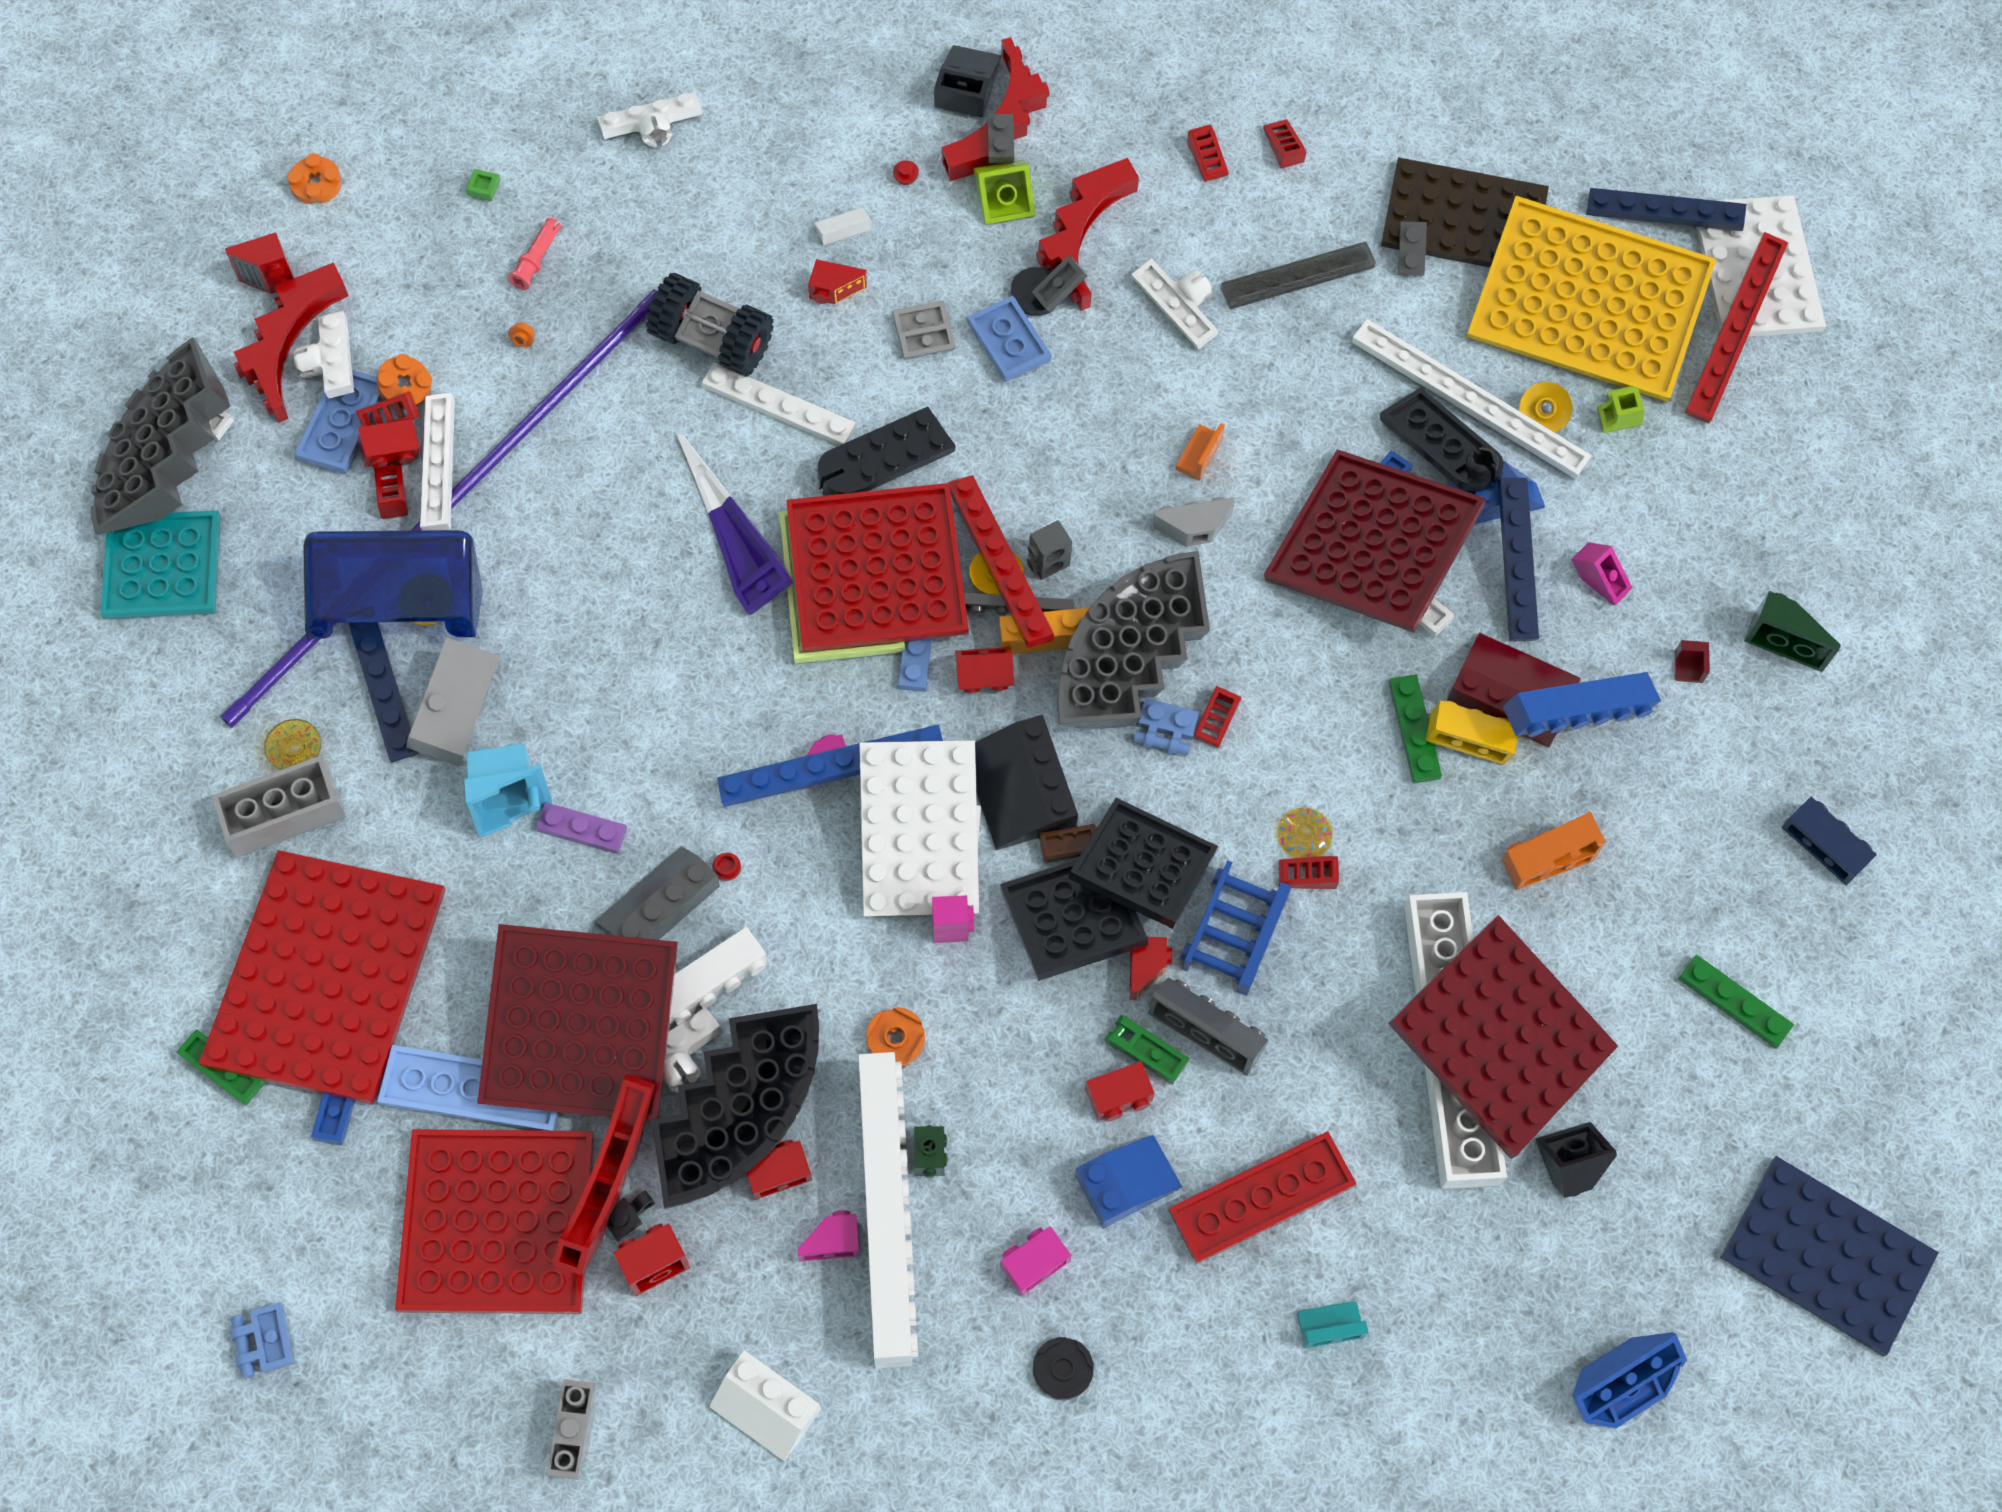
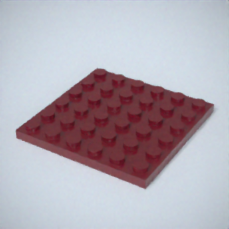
M1337 449L1264 573L1265 580L1414 633L1485 506V498Z
M1499 915L1494 917L1388 1022L1391 1028L1510 1159L1516 1157L1618 1047L1615 1041Z
M498 924L477 1104L612 1117L623 1079L627 1074L655 1084L645 1120L652 1121V1119L659 1118L678 942Z

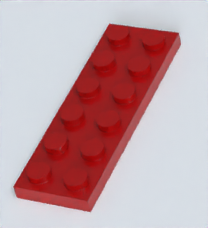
M1327 1131L1170 1207L1168 1211L1192 1258L1198 1264L1355 1187L1357 1183Z

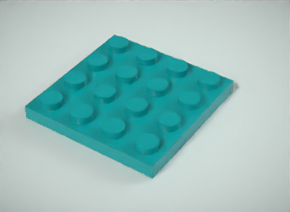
M219 511L173 512L160 520L106 533L100 611L102 618L115 619L215 613L221 520Z

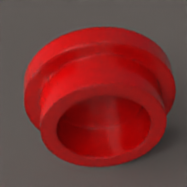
M904 160L894 166L893 175L900 184L910 185L918 178L919 169L914 162Z
M722 853L714 859L712 869L717 874L718 879L730 881L740 874L741 862L732 853Z

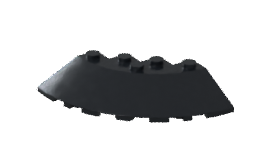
M817 1004L729 1018L733 1047L703 1052L707 1080L678 1085L682 1114L652 1119L664 1209L694 1202L731 1185L758 1165L785 1136L807 1097L815 1072L819 1047Z

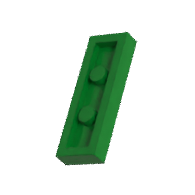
M196 1029L177 1050V1053L247 1106L266 1082L262 1079L239 1076L234 1073L221 1072L200 1066L199 1061L208 1037Z

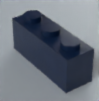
M1812 796L1781 827L1846 886L1877 855L1866 841L1860 840L1850 831L1846 823L1836 819L1822 802L1816 801Z

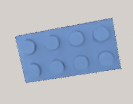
M352 370L353 393L328 399L324 391L294 453L296 460L347 474L359 449L357 435L358 427H362L356 410L382 400L377 391L378 386L375 376ZM371 411L368 412V415L370 420L372 421L374 416Z

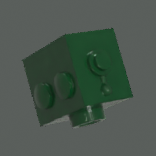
M927 1125L914 1127L915 1176H925L926 1178L945 1176L948 1157L944 1153V1147H947L948 1138L944 1134V1126Z

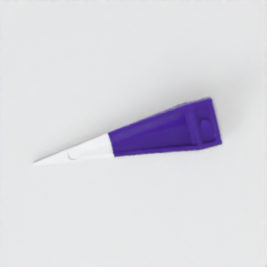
M678 433L677 437L714 528L733 591L746 613L752 615L794 582L783 566V561L684 435Z

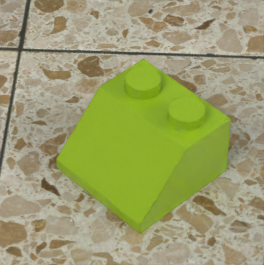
M1019 160L1014 161V163H1001L973 168L977 195L985 224L1036 216L1030 170L1027 162Z

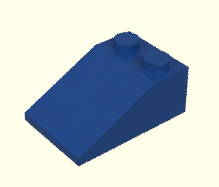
M1154 1135L1102 1154L1077 1167L1075 1172V1178L1103 1229L1182 1188L1180 1181Z

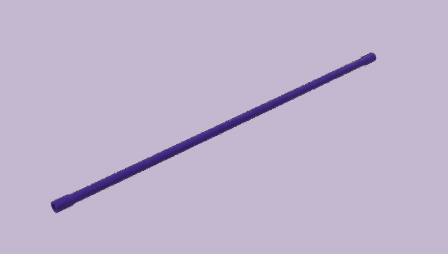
M653 289L637 305L635 310L452 489L451 509L647 317V314L650 312V309H648L649 305L654 300L652 297L654 293L658 292L656 289ZM420 521L241 698H238L220 716L227 725L233 728L250 711L251 707L427 534L421 530Z

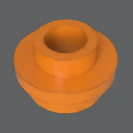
M518 322L510 327L508 336L516 346L529 347L533 344L534 330L530 325Z

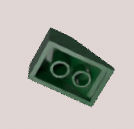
M1771 591L1767 593L1754 613L1744 642L1820 672L1825 670L1841 647V644L1796 601L1789 599L1782 593Z

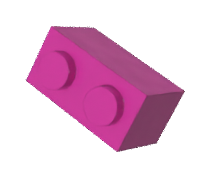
M967 895L932 897L934 943L968 941V932H974L973 905H968Z
M1051 1226L1045 1230L1042 1227L1036 1229L1027 1236L1028 1242L1021 1247L1014 1245L1002 1254L1004 1259L1001 1260L1000 1267L1021 1296L1071 1262L1072 1255Z

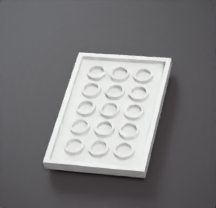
M1794 195L1717 200L1747 204L1743 231L1696 227L1702 254L1717 259L1709 281V287L1719 331L1762 234L1767 232L1789 243L1748 337L1823 332L1826 328V323Z
M975 741L859 743L863 916L932 915V897L967 895L968 905H973L974 913H979Z

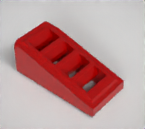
M1288 119L1263 126L1280 168L1305 162L1307 152ZM1280 128H1284V129H1285V130L1278 131V132H1275V133L1273 132V130H1276V129H1280ZM1287 135V137H1284V138H1280V139L1277 138V137H1279V136ZM1290 141L1289 144L1281 145L1282 143Z
M1209 124L1189 130L1187 144L1204 182L1228 176L1229 172L1212 125ZM1209 146H1210V148H1208V149L1200 150L1201 148H1205V147H1209ZM1214 156V158L1204 160V158ZM1217 164L1219 166L1217 168L1207 170L1206 168Z
M410 391L356 410L362 427L372 425L368 412L371 411L377 424L384 423L378 410L379 408H382L387 423L409 419L414 420L420 416ZM400 401L403 402L407 415L404 414ZM390 404H393L395 412L398 416L397 419H394L393 414L389 407Z
M393 464L383 468H374L377 505L380 517L388 519L407 516L408 508L402 465ZM397 475V478L382 480V477Z
M1216 686L1193 737L1219 748L1242 697ZM1217 698L1231 704V708L1229 709L1215 703ZM1214 708L1228 714L1226 719L1212 713V709ZM1208 717L1222 723V728L1206 722ZM1205 727L1219 733L1218 737L1215 738L1203 733V728Z
M1338 856L1279 859L1278 861L1279 886L1282 882L1292 886L1291 888L1337 889L1339 884ZM1288 867H1293L1294 879L1288 880ZM1300 867H1305V879H1300ZM1312 867L1317 868V878H1312ZM1324 868H1329V877H1324Z

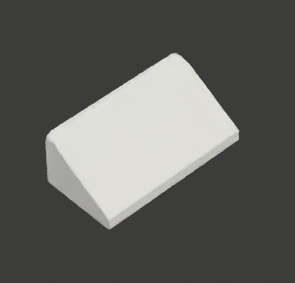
M863 207L814 223L823 245L872 230L871 219Z

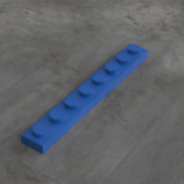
M937 724L862 743L943 741L940 726ZM859 743L717 777L722 805L727 807L860 775Z

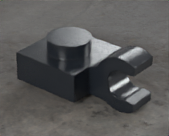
M646 1190L640 1193L630 1204L625 1198H622L611 1212L607 1227L617 1241L643 1224L638 1216L655 1204Z

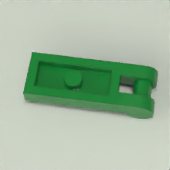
M1120 1015L1115 1022L1117 1026L1113 1032H1108L1104 1041L1135 1061H1142L1144 1067L1173 1085L1190 1058L1129 1018ZM1126 1032L1133 1035L1130 1042L1123 1039Z

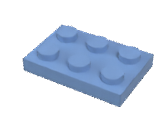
M1010 296L967 317L968 325L1005 382L1051 361V353L1014 296Z

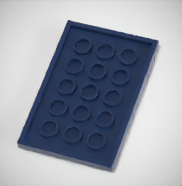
M1775 1156L1720 1258L1885 1357L1888 1355L1939 1252L1778 1156Z

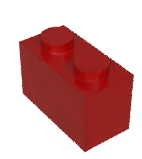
M413 419L358 427L357 440L364 468L371 466L375 469L383 468L390 463L397 462L409 464L418 459L420 446Z
M1011 647L955 650L959 690L964 689V692L975 693L979 692L980 688L991 687L992 690L1002 691L1008 689V686H1014L1013 653Z
M1142 1061L1086 1081L1085 1085L1086 1093L1098 1121L1106 1119V1122L1116 1120L1123 1116L1122 1112L1132 1108L1134 1112L1146 1109L1150 1106V1102L1153 1101L1155 1095Z
M793 1140L780 1142L776 1145V1149H773L770 1154L747 1173L755 1200L812 1181V1175L800 1140L796 1142Z

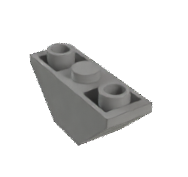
M1217 497L1208 502L1199 503L1193 501L1184 506L1161 507L1154 511L1153 528L1185 547L1213 542L1233 513L1234 497Z
M563 1379L547 1476L579 1480L588 1454L594 1419L595 1383Z

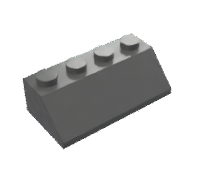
M681 846L595 920V923L606 935L659 940L720 887L718 876L698 855Z
M1168 977L1152 995L1148 1011L1149 1015L1248 1076L1267 1046L1269 1040L1265 1038V1034L1260 1029L1254 1026L1249 1028L1244 1025L1236 1014L1228 1010L1225 1012L1220 1010L1210 998L1205 995H1196L1181 980L1176 979L1174 981Z

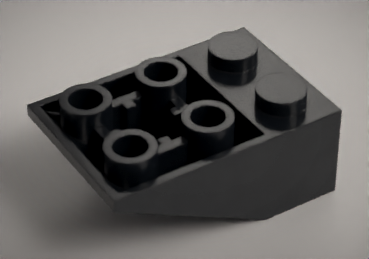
M953 45L940 68L934 87V107L984 117L1001 55Z

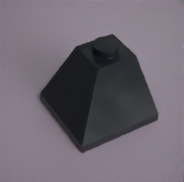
M1591 1122L1536 1138L1537 1146L1552 1184L1564 1198L1577 1196L1580 1193L1592 1190L1617 1156L1616 1150Z

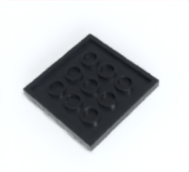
M1115 798L1070 871L1068 879L1173 929L1216 854L1218 846L1123 800Z
M1077 860L1000 884L1001 893L1038 981L1148 946V937L1136 911L1068 879L1070 871Z

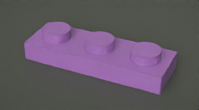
M545 802L536 825L538 832L616 854L619 853L628 829L625 824Z

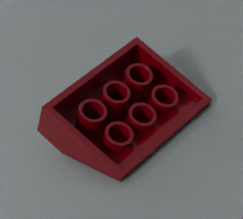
M1479 632L1447 701H1452L1464 708L1480 710L1484 714L1496 718L1508 719L1503 706L1517 693L1576 684L1580 682L1581 678ZM1549 730L1534 737H1529L1528 734L1522 736L1549 748L1557 732L1551 733Z

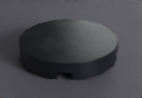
M1030 267L1022 270L1014 277L1011 283V296H1014L1021 309L1025 311V314L1042 316L1051 313L1044 308L1032 291L1052 271L1042 267Z
M1057 1337L1049 1340L1038 1349L1033 1360V1377L1036 1385L1045 1395L1055 1400H1070L1079 1397L1088 1389L1093 1378L1094 1362L1091 1354L1077 1340L1066 1337Z

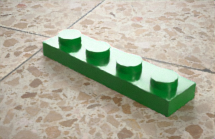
M1416 674L1390 678L1388 683L1412 782L1420 783L1440 780L1442 773L1435 745L1426 741L1429 721L1418 676Z
M1697 954L1678 978L1775 1049L1779 1047L1794 1026L1791 1021Z

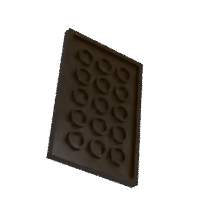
M1398 157L1381 246L1399 250L1400 222H1427L1426 255L1491 267L1515 196L1546 205L1549 186Z

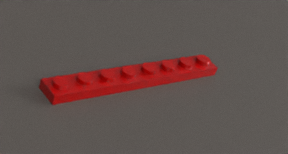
M1767 232L1762 234L1684 413L1708 424L1711 422L1789 242Z
M971 475L948 482L951 497L1027 648L1054 641V633L974 476Z

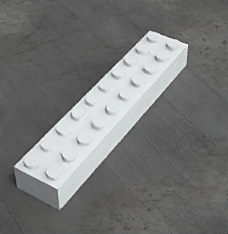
M1467 892L1409 895L1404 911L1415 995L1473 939ZM1425 1065L1441 1189L1500 1186L1507 1178L1503 1150Z
M895 1052L859 1054L875 1367L913 1366L912 1357H918L917 1333H911V1326H917L915 1301L909 1302V1296L915 1295L913 1270L907 1271V1265H913L912 1240H906L905 1235H911L910 1209L904 1210V1205H910L908 1179L902 1180V1175H908L907 1151L906 1149H900V1146H906L905 1120H899V1117L905 1116L903 1090L897 1091V1088L903 1087L901 1061L895 1062Z

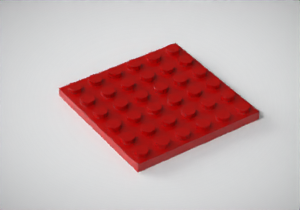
M949 483L786 500L803 652L969 634Z
M412 1129L395 1311L399 1313L582 1314L585 1270L580 1275L553 1266L552 1263L558 1240L575 1211L592 1172L593 1131Z

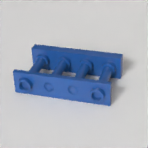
M1227 860L1224 869L1219 867L1212 882L1217 886L1192 944L1186 942L1180 959L1185 960L1183 970L1187 972L1193 960L1234 977V981L1239 982L1236 992L1247 996L1292 886L1281 882L1277 891L1272 889L1270 892L1229 875L1233 862ZM1224 885L1266 902V905L1270 907L1268 915L1261 914L1260 917L1218 900ZM1215 910L1256 927L1255 930L1260 932L1257 941L1251 939L1249 942L1208 925L1213 911ZM1203 935L1246 952L1245 956L1250 957L1247 965H1240L1238 967L1197 950Z

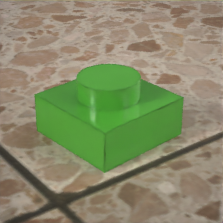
M474 169L466 187L467 195L492 201L500 182L499 174Z

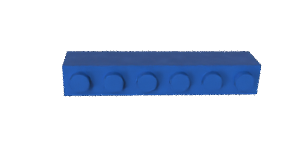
M1648 672L1517 693L1503 708L1516 736L1528 734L1529 737H1534L1549 730L1551 733H1556L1567 727L1579 729L1590 723H1594L1597 726L1612 719L1620 722L1635 715L1637 718H1642L1653 712L1652 708L1661 702V699Z

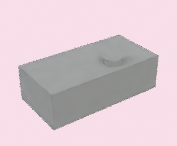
M446 637L409 734L406 748L460 766L500 656Z
M322 755L211 795L225 842L235 858L346 817L333 776Z

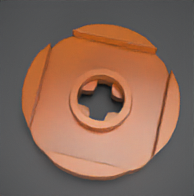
M315 153L307 155L305 159L296 163L287 175L293 195L299 201L306 204L319 201L320 203L328 202L339 193L341 188V175L337 165L330 159L320 157ZM313 177H319L320 182H312L310 184V179Z
M399 354L397 357L386 360L381 365L376 377L377 391L382 400L410 391L417 407L425 401L432 383V377L425 366L406 354ZM398 378L408 379L410 387L408 388L405 385L400 387L398 385Z
M901 1007L877 1013L867 1028L869 1051L871 1054L895 1052V1062L901 1061L902 1068L908 1066L909 1063L915 1061L920 1056L925 1046V1032L919 1017L912 1011ZM897 1031H901L903 1041L896 1044L891 1043V1038L888 1036L889 1033L895 1034Z

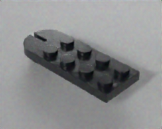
M1422 387L1380 412V421L1457 487L1466 491H1482L1488 489L1491 486V482L1496 484L1501 479L1503 474V458L1500 453Z
M927 406L825 452L819 459L817 468L819 490L823 488L822 494L824 496L870 491L955 452L956 445Z

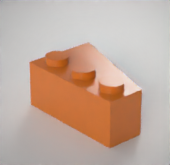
M1590 811L1548 832L1541 833L1524 843L1517 842L1509 846L1502 862L1516 890L1593 862L1606 841Z

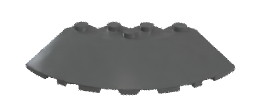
M194 337L167 356L166 359L169 362L158 372L153 370L147 376L150 378L141 391L139 389L134 391L124 405L128 409L120 421L113 423L107 435L110 441L105 453L99 455L95 467V473L98 474L97 482L95 485H92L91 493L95 496L94 505L91 506V518L94 533L97 535L160 520L180 507L182 502L177 486L199 472L193 453L215 439L209 421L231 407L223 385Z
M1199 551L1179 553L1147 563L1120 578L1093 603L1079 622L1068 644L1062 662L1057 696L1058 725L1101 728L1133 726L1141 719L1139 698L1156 697L1164 690L1162 669L1179 668L1187 660L1185 641L1201 640L1210 631Z

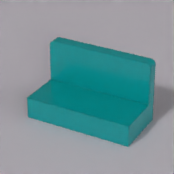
M1355 1301L1302 1310L1297 1314L1305 1349L1362 1339L1369 1333L1366 1321H1361L1358 1304Z

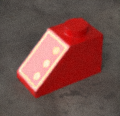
M816 259L808 283L809 299L820 304H836L867 287V270Z
M1148 937V946L1130 951V1000H1136L1165 974L1167 965H1172V947H1167V937Z

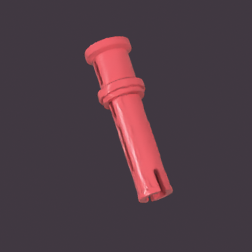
M547 218L543 227L527 253L518 258L519 264L508 275V280L515 287L522 290L529 289L531 285L530 280L541 269V259L561 229L560 223H557L556 227L554 226L557 222L556 219Z

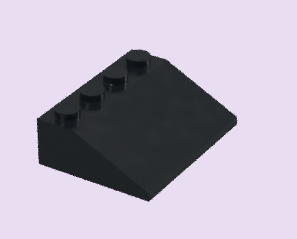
M1043 714L1015 722L975 742L976 793L995 850L1039 838V833L1077 827L1078 812Z

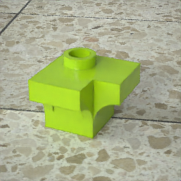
M1630 386L1607 391L1608 401L1597 406L1603 433L1643 425L1644 407L1638 387Z

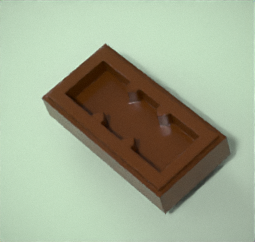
M1095 824L1039 833L1044 863L1080 857L1096 831Z

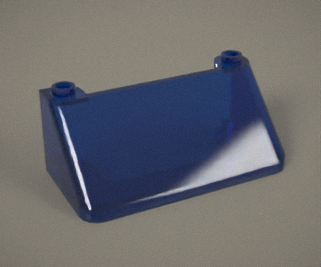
M460 530L316 531L309 533L305 537L303 545L304 619L307 639L328 638L333 633V623L445 622L447 632L455 637H476L483 589L474 540L469 533Z

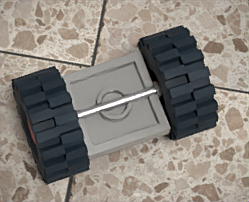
M670 273L668 277L666 276L663 279V284H659L658 292L654 293L652 297L654 300L649 305L648 309H650V312L646 317L648 319L646 322L647 332L675 345L677 342H682L720 360L719 364L722 367L747 377L749 374L751 375L754 368H757L759 365V361L764 357L765 350L767 351L768 349L767 344L771 340V332L774 328L772 325L774 323L773 316L747 304L743 305L740 309L703 293L699 283L677 273Z

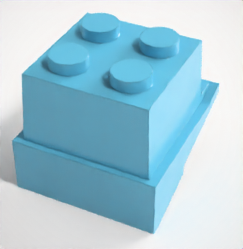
M525 743L508 744L504 747L492 749L482 748L477 751L467 752L468 779H464L465 797L479 837H485L511 826V821L539 811L544 807L545 802L552 804V797L541 763L532 767Z

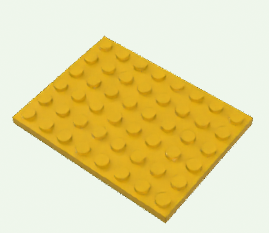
M1515 196L1466 337L1622 388L1638 387L1641 394L1669 402L1717 259Z

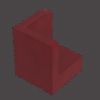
M1681 640L1675 650V680L1703 683L1710 672L1709 642Z

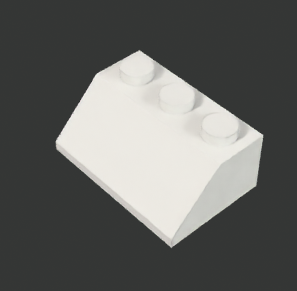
M745 1350L724 1377L709 1406L713 1411L784 1462L821 1411L819 1403Z

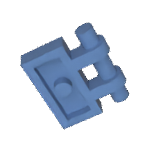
M1145 698L1138 727L1146 728L1148 732L1144 733L1136 730L1134 742L1142 743L1144 747L1150 749L1157 747L1169 750L1168 753L1177 755V753L1188 755L1191 745L1182 743L1180 740L1181 738L1193 739L1199 712ZM1156 732L1173 735L1172 740L1156 736Z
M281 1302L251 1310L252 1323L245 1325L243 1315L231 1317L233 1329L230 1330L231 1340L235 1341L238 1356L235 1357L236 1367L240 1368L242 1379L254 1376L253 1364L260 1362L261 1371L264 1373L295 1364L284 1305ZM255 1335L257 1350L250 1352L247 1338Z

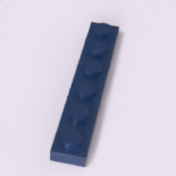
M1590 188L1586 215L1743 231L1747 204Z
M1501 478L1498 480L1509 641H1536L1539 639L1528 479Z
M373 606L347 614V621L390 762L393 763L418 755L417 751L406 748L411 728Z

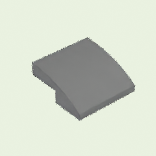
M944 300L893 310V319L904 359L956 349Z

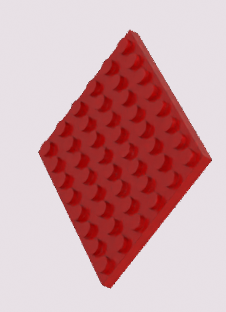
M278 850L199 1061L200 1066L321 1094L326 1093L339 1098H349L353 1101L373 1105L387 1066L391 1047L394 1045L446 890L445 887L439 884Z

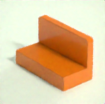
M1220 423L1216 431L1199 424L1179 459L1176 470L1200 481L1223 439L1225 425Z

